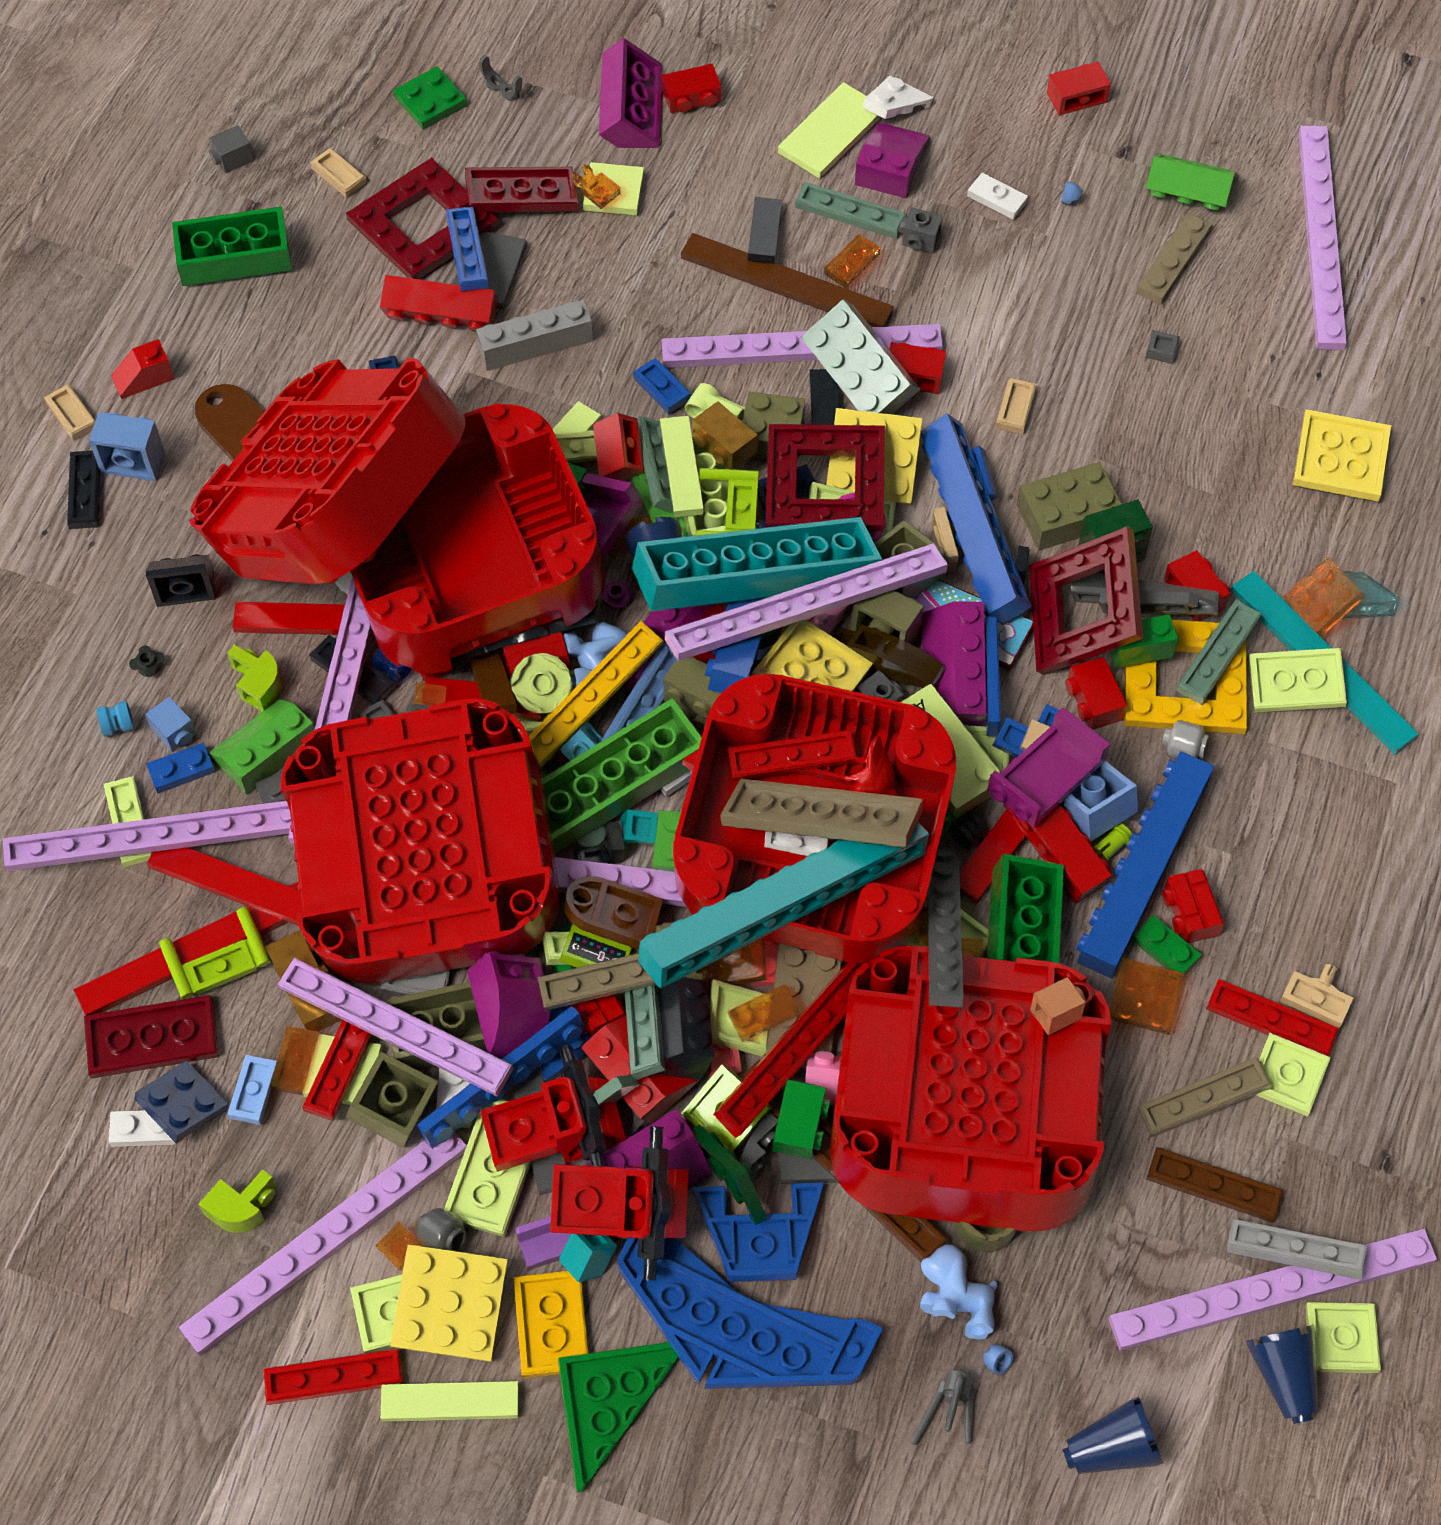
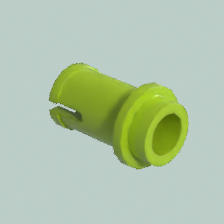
M1120 823L1118 826L1111 828V832L1095 845L1093 850L1098 856L1102 853L1103 856L1101 857L1107 862L1123 845H1128L1132 833L1124 824Z

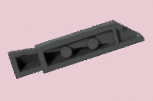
M1094 573L1072 582L1070 592L1075 602H1099L1103 613H1108L1105 574ZM1138 579L1141 614L1218 615L1219 593L1217 591Z

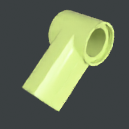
M701 383L686 403L685 411L694 419L719 401L737 418L743 421L745 407L721 397L713 386Z

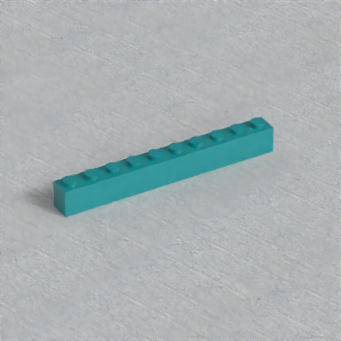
M917 823L907 847H892L884 844L838 840L830 847L818 853H811L804 860L792 866H785L778 873L766 879L757 880L752 886L740 892L731 893L724 900L712 906L703 907L698 913L686 919L675 921L670 927L658 933L647 935L640 941L638 962L661 989L925 855L929 834Z

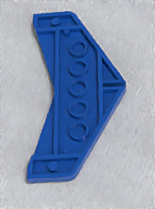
M628 1238L618 1256V1270L698 1386L712 1359L718 1360L705 1384V1389L851 1385L860 1378L882 1334V1327L867 1320L851 1317L849 1320L757 1303L737 1293L676 1238H664L663 1259H657V1280L655 1281L642 1280L644 1258L638 1257V1238Z

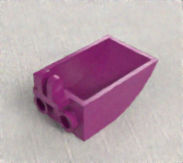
M493 951L484 954L482 958L477 960L475 965L467 970L487 1053L503 1059L549 1024L550 1010L545 1011L538 982V977L544 976L540 958L526 957L524 954L506 955Z

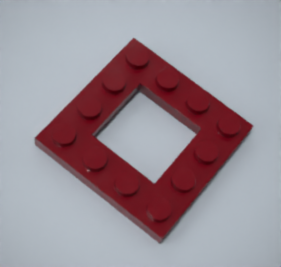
M432 157L346 212L347 220L407 278L412 279L422 278L454 257L449 228L446 226L416 246L389 219L427 194L445 210L469 207L467 190ZM474 212L479 235L485 231L491 232L499 227L498 218L491 212Z
M769 424L766 528L861 517L868 531H884L885 426ZM797 455L855 456V500L796 499Z
M1124 527L1029 565L1036 671L1040 674L1045 675L1143 639L1134 530ZM1105 570L1109 617L1065 633L1062 586Z

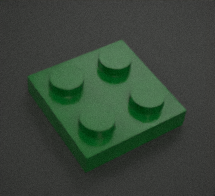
M438 66L393 89L396 100L422 130L467 106L465 96Z

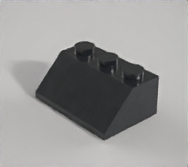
M683 977L661 989L658 987L665 1070L657 1074L701 1081L714 1058L707 981Z

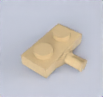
M1325 964L1319 979L1307 977L1294 971L1280 1002L1340 1029L1353 1001V997L1338 991L1331 984L1338 969L1333 966L1328 976L1331 964Z

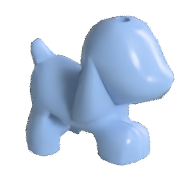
M600 622L593 627L592 642L583 643V640L576 634L569 633L563 635L569 657H577L581 666L574 669L575 677L571 678L572 689L570 693L627 635L624 630L605 622Z
M955 1245L939 1247L930 1257L923 1259L921 1262L923 1274L939 1286V1293L926 1292L922 1296L920 1302L921 1310L933 1316H946L951 1319L955 1318L956 1311L969 1312L972 1316L965 1326L966 1337L977 1340L986 1339L988 1334L994 1331L995 1322L992 1308L995 1301L994 1293L997 1289V1282L992 1281L989 1284L968 1282L966 1278L967 1259L962 1251Z

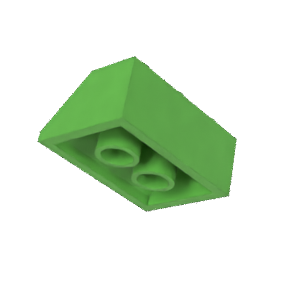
M1156 153L1153 157L1145 189H1150V194L1153 196L1166 198L1167 194L1176 195L1179 202L1193 204V201L1197 200L1204 202L1203 207L1219 210L1220 206L1226 207L1236 171Z
M278 699L208 754L239 788L248 795L256 788L255 782L268 778L283 768L288 756L292 757L297 748L302 744L300 741L314 731L315 728L313 722L294 703Z

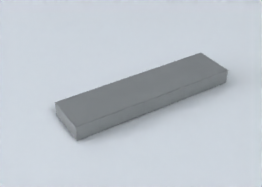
M1233 1219L1227 1244L1228 1253L1360 1280L1362 1279L1367 1245Z

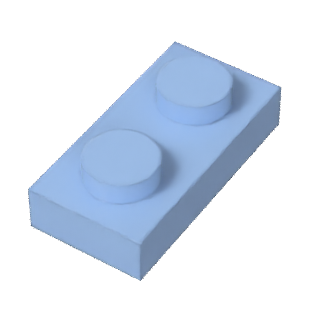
M250 1055L245 1056L227 1115L229 1119L261 1125L279 1065L277 1061Z

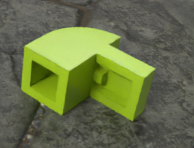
M234 644L227 652L231 667L244 675L236 684L240 699L263 712L275 702L281 691L282 683L276 661L267 650L258 657L252 650L247 648L243 650Z
M263 1169L241 1194L220 1179L198 1205L202 1213L221 1229L233 1233H243L255 1229L265 1221L259 1208L261 1206L265 1207L271 1202L277 1186L273 1177Z

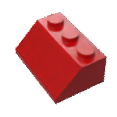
M625 1015L605 1025L581 1047L609 1081L616 1076L631 1075L627 1017ZM655 1073L638 1079L639 1086L627 1093L623 1098L640 1119L652 1124L698 1083L699 1080Z

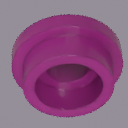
M621 581L609 582L605 585L604 592H602L603 602L609 608L615 610L624 608L631 599L629 586ZM620 592L621 594L613 595L612 593Z

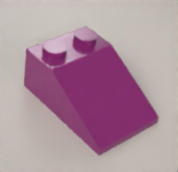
M879 122L864 143L856 162L855 185L906 198L929 142L930 135Z

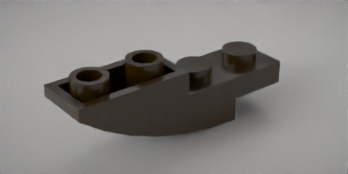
M861 625L857 631L839 627L832 636L872 662V667L877 668L878 671L880 670L890 680L924 688L929 684L934 686L945 670V666L921 649L874 628Z

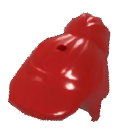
M875 736L872 739L868 754L856 758L857 763H866L865 768L857 774L845 777V781L853 782V785L850 787L834 785L830 788L898 796L897 791L893 787L894 769L887 754L884 752L880 736Z

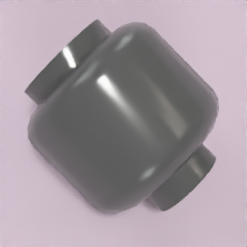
M435 1208L427 1214H423L416 1224V1238L418 1244L422 1247L459 1252L465 1244L467 1234L463 1221L442 1208Z

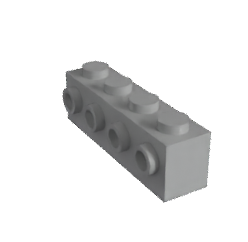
M584 300L568 302L562 306L540 310L537 313L514 317L508 321L494 325L489 324L483 328L476 329L478 348L486 371L593 341L592 320Z

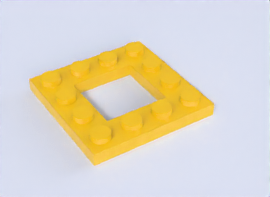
M1172 620L1178 638L1175 652L1200 653L1219 623ZM1246 640L1215 685L1214 700L1206 699L1203 705L1190 698L1156 696V661L1126 666L1124 700L1127 704V710L1124 717V726L1166 729L1167 727L1172 728L1176 721L1183 720L1203 726L1205 732L1245 734L1247 730Z

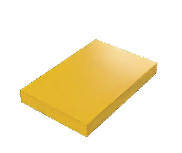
M568 1271L513 1277L522 1378L559 1375L557 1362L559 1357L588 1354L582 1283L577 1282Z

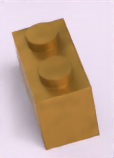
M719 401L692 420V437L699 447H704L719 464H724L728 469L735 470L757 453L758 435Z

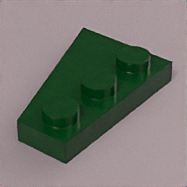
M700 1124L691 1129L710 1169L720 1181H725L733 1198L739 1205L745 1202L749 1217L754 1224L758 1225L767 1219L752 1183L755 1180V1176L746 1163L741 1165L730 1147L725 1149L714 1132L709 1134Z

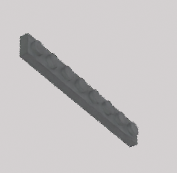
M938 847L927 893L929 1005L962 1007L963 968L959 849Z

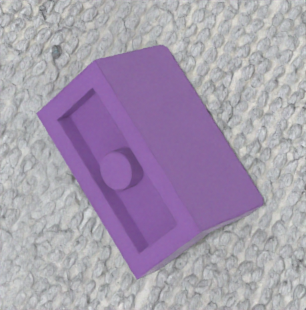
M551 1216L515 1229L528 1271L558 1261L571 1235L550 1233Z

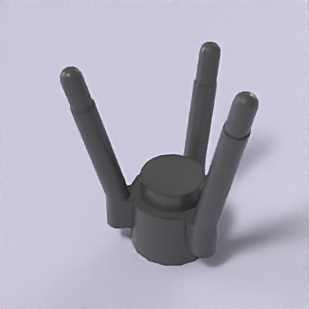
M950 1370L947 1372L946 1380L939 1381L937 1392L911 1439L912 1445L918 1443L943 1395H945L944 1400L950 1403L944 1427L945 1431L949 1432L952 1428L957 1406H963L964 1402H966L965 1443H971L973 1401L976 1391L972 1390L974 1379L971 1375L962 1371Z

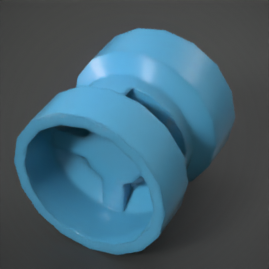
M127 701L118 702L116 706L110 708L107 706L96 708L104 737L113 735L118 730L125 732L134 730Z

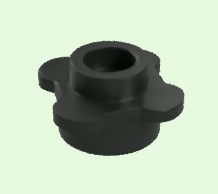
M147 645L141 646L138 649L139 653L137 656L129 661V666L132 670H138L143 676L152 677L159 672L161 664L165 661V656L162 652L156 653L152 651Z

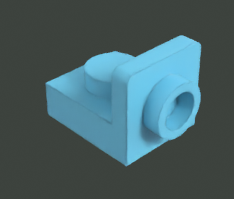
M587 721L560 750L571 761L599 744L603 736Z

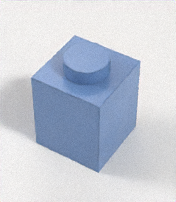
M170 696L145 714L152 731L172 752L179 747L187 745L192 740V737L196 735L191 719Z

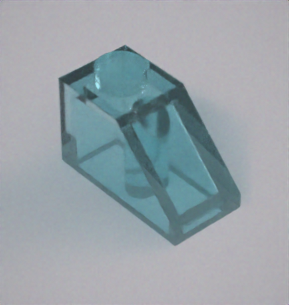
M1352 571L1334 573L1329 586L1334 619L1393 616L1399 602L1396 594L1364 572L1353 573Z

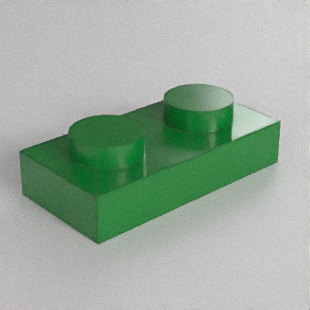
M1154 915L1144 923L1131 940L1178 980H1181L1202 955Z

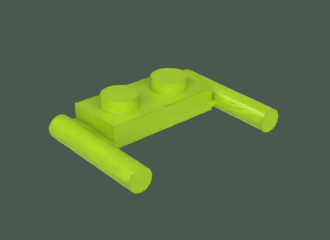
M700 468V480L729 481L725 531L696 530L695 536L755 529L759 471Z
M247 906L241 907L236 911L247 939L192 960L184 965H181L171 938H165L159 942L181 999H187L195 993L197 995L253 973L257 971L256 968L265 967L271 963Z

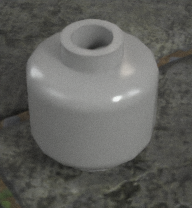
M1179 720L1174 723L1172 728H1166L1162 745L1167 746V755L1172 759H1177L1180 751L1195 758L1203 759L1209 735L1205 734L1203 726Z

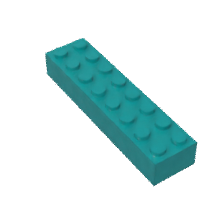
M861 517L638 542L632 569L650 611L771 597L881 561L882 558Z

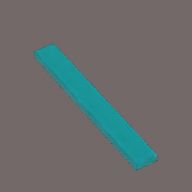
M1252 571L1232 585L1230 592L1243 604L1262 613L1260 621L1290 651L1331 648L1255 571ZM1342 658L1346 707L1396 755L1416 740L1419 734Z

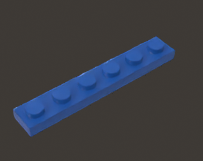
M573 1006L569 1007L502 1059L511 1064L514 1069L498 1097L470 1083L418 1123L417 1126L425 1142L433 1149L438 1144L447 1141L465 1123L473 1121L481 1112L480 1110L485 1109L491 1103L499 1101L509 1089L517 1083L526 1080L530 1073L540 1065L552 1060L562 1046L575 1042L586 1031L580 1013Z

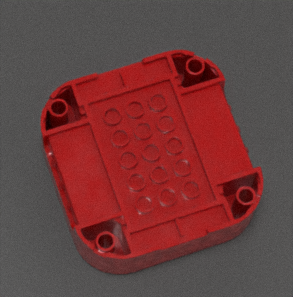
M407 358L398 369H347L339 359L322 363L314 367L313 372L306 374L302 378L299 376L273 400L256 421L260 428L250 441L242 444L244 448L229 466L221 464L200 490L190 509L194 515L189 520L190 524L239 577L307 584H332L362 562L367 563L375 557L376 549L389 535L450 454L462 444L461 437L465 429V417L422 363L415 358Z
M495 403L463 414L465 417V429L461 437L462 444L450 454L389 535L376 549L375 557L367 563L362 562L350 571L377 644L387 659L398 667L404 665L413 668L416 673L429 674L451 670L450 659L559 618H563L566 627L580 621L596 606L595 601L600 592H604L606 572L592 515L552 427L540 414L529 408L513 404Z
M758 674L743 678L730 685L717 697L708 713L673 841V860L677 891L689 912L694 915L703 907L712 906L724 900L731 893L740 892L752 886L757 880L766 879L778 873L785 866H792L807 857L764 847L765 830L739 829L722 825L721 813L739 780L733 781L728 748L852 729L857 757L868 754L872 739L875 736H880L884 752L887 754L894 769L893 787L897 791L898 796L923 799V811L918 823L929 834L925 855L760 939L813 951L816 955L862 964L865 962L869 963L878 958L879 953L884 950L906 946L916 934L923 917L955 778L956 753L951 737L946 729L930 713L916 706L784 675ZM866 763L841 764L750 778L749 780L831 788L834 785L850 787L853 785V782L845 781V777L859 773L865 768ZM830 839L829 847L841 839Z
M467 698L432 704L427 709L373 719L362 717L322 726L306 735L300 741L302 744L297 748L292 757L288 756L283 767L280 786L281 794L288 803L292 824L290 829L293 832L295 847L294 862L297 864L299 880L297 886L301 896L302 912H297L296 918L307 942L322 961L339 976L358 983L374 984L475 965L477 960L482 958L484 954L493 951L506 955L524 954L537 946L543 940L544 933L549 932L553 927L560 906V888L541 768L523 724L514 714L501 708L499 704L485 699Z
M894 947L880 952L879 957L868 964L865 962L855 973L849 988L833 1118L830 1157L834 1174L842 1188L860 1204L881 1213L956 1223L965 1222L972 1225L1004 1229L1013 1228L1020 1231L1050 1230L1069 1222L1077 1216L1091 1196L1104 1150V1142L1100 1141L1105 1052L1111 1026V1017L1108 1004L1101 991L1096 992L1086 982L1087 977L1059 963L1016 958V962L962 956L963 1006L929 1005L928 947ZM1068 977L1074 987H1079L1084 994L1086 1003L1082 1019L1048 1035L1031 1012L1033 995Z

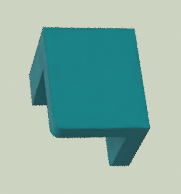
M627 809L620 816V828L624 846L628 843L654 845L658 813Z
M571 1234L559 1261L577 1282L601 1277L604 1274L617 1246L607 1235Z

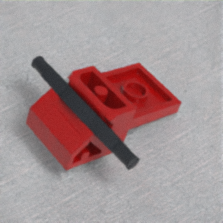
M592 611L580 621L566 627L563 619L554 620L464 653L467 660L483 654L488 655L500 652L510 679L514 669L524 658L538 653H547L558 657L569 670L571 669L562 634L577 630L580 627L596 624V618Z
M564 1045L559 1049L564 1065L559 1071L561 1078L540 1084L542 1091L480 1110L494 1167L497 1172L561 1152L565 1163L583 1158L590 1161L591 1166H605L602 1154L627 1139L617 1103L598 1104L593 1095L596 1090L608 1083L609 1080L586 1077L582 1061L575 1060L571 1045Z
M649 1126V1147L643 1148L642 1166L553 1165L550 1233L638 1238V1257L644 1258L642 1280L655 1281L657 1280V1259H663L664 1238L686 1237L689 1168H668L669 1151L667 1148H662L664 1127Z

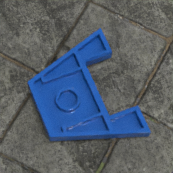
M824 1182L791 1184L792 1213L765 1214L767 1219L758 1225L754 1224L749 1215L726 1214V1190L724 1186L692 1187L694 1198L729 1282L796 1280L823 1193Z

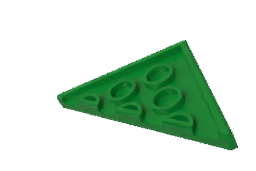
M668 1342L559 1357L557 1359L576 1493L583 1491L677 1360L678 1355Z

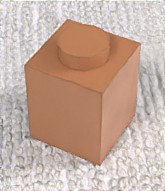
M1068 977L1034 993L1031 1012L1045 1032L1050 1035L1081 1020L1086 1000L1081 989L1077 986L1074 987Z

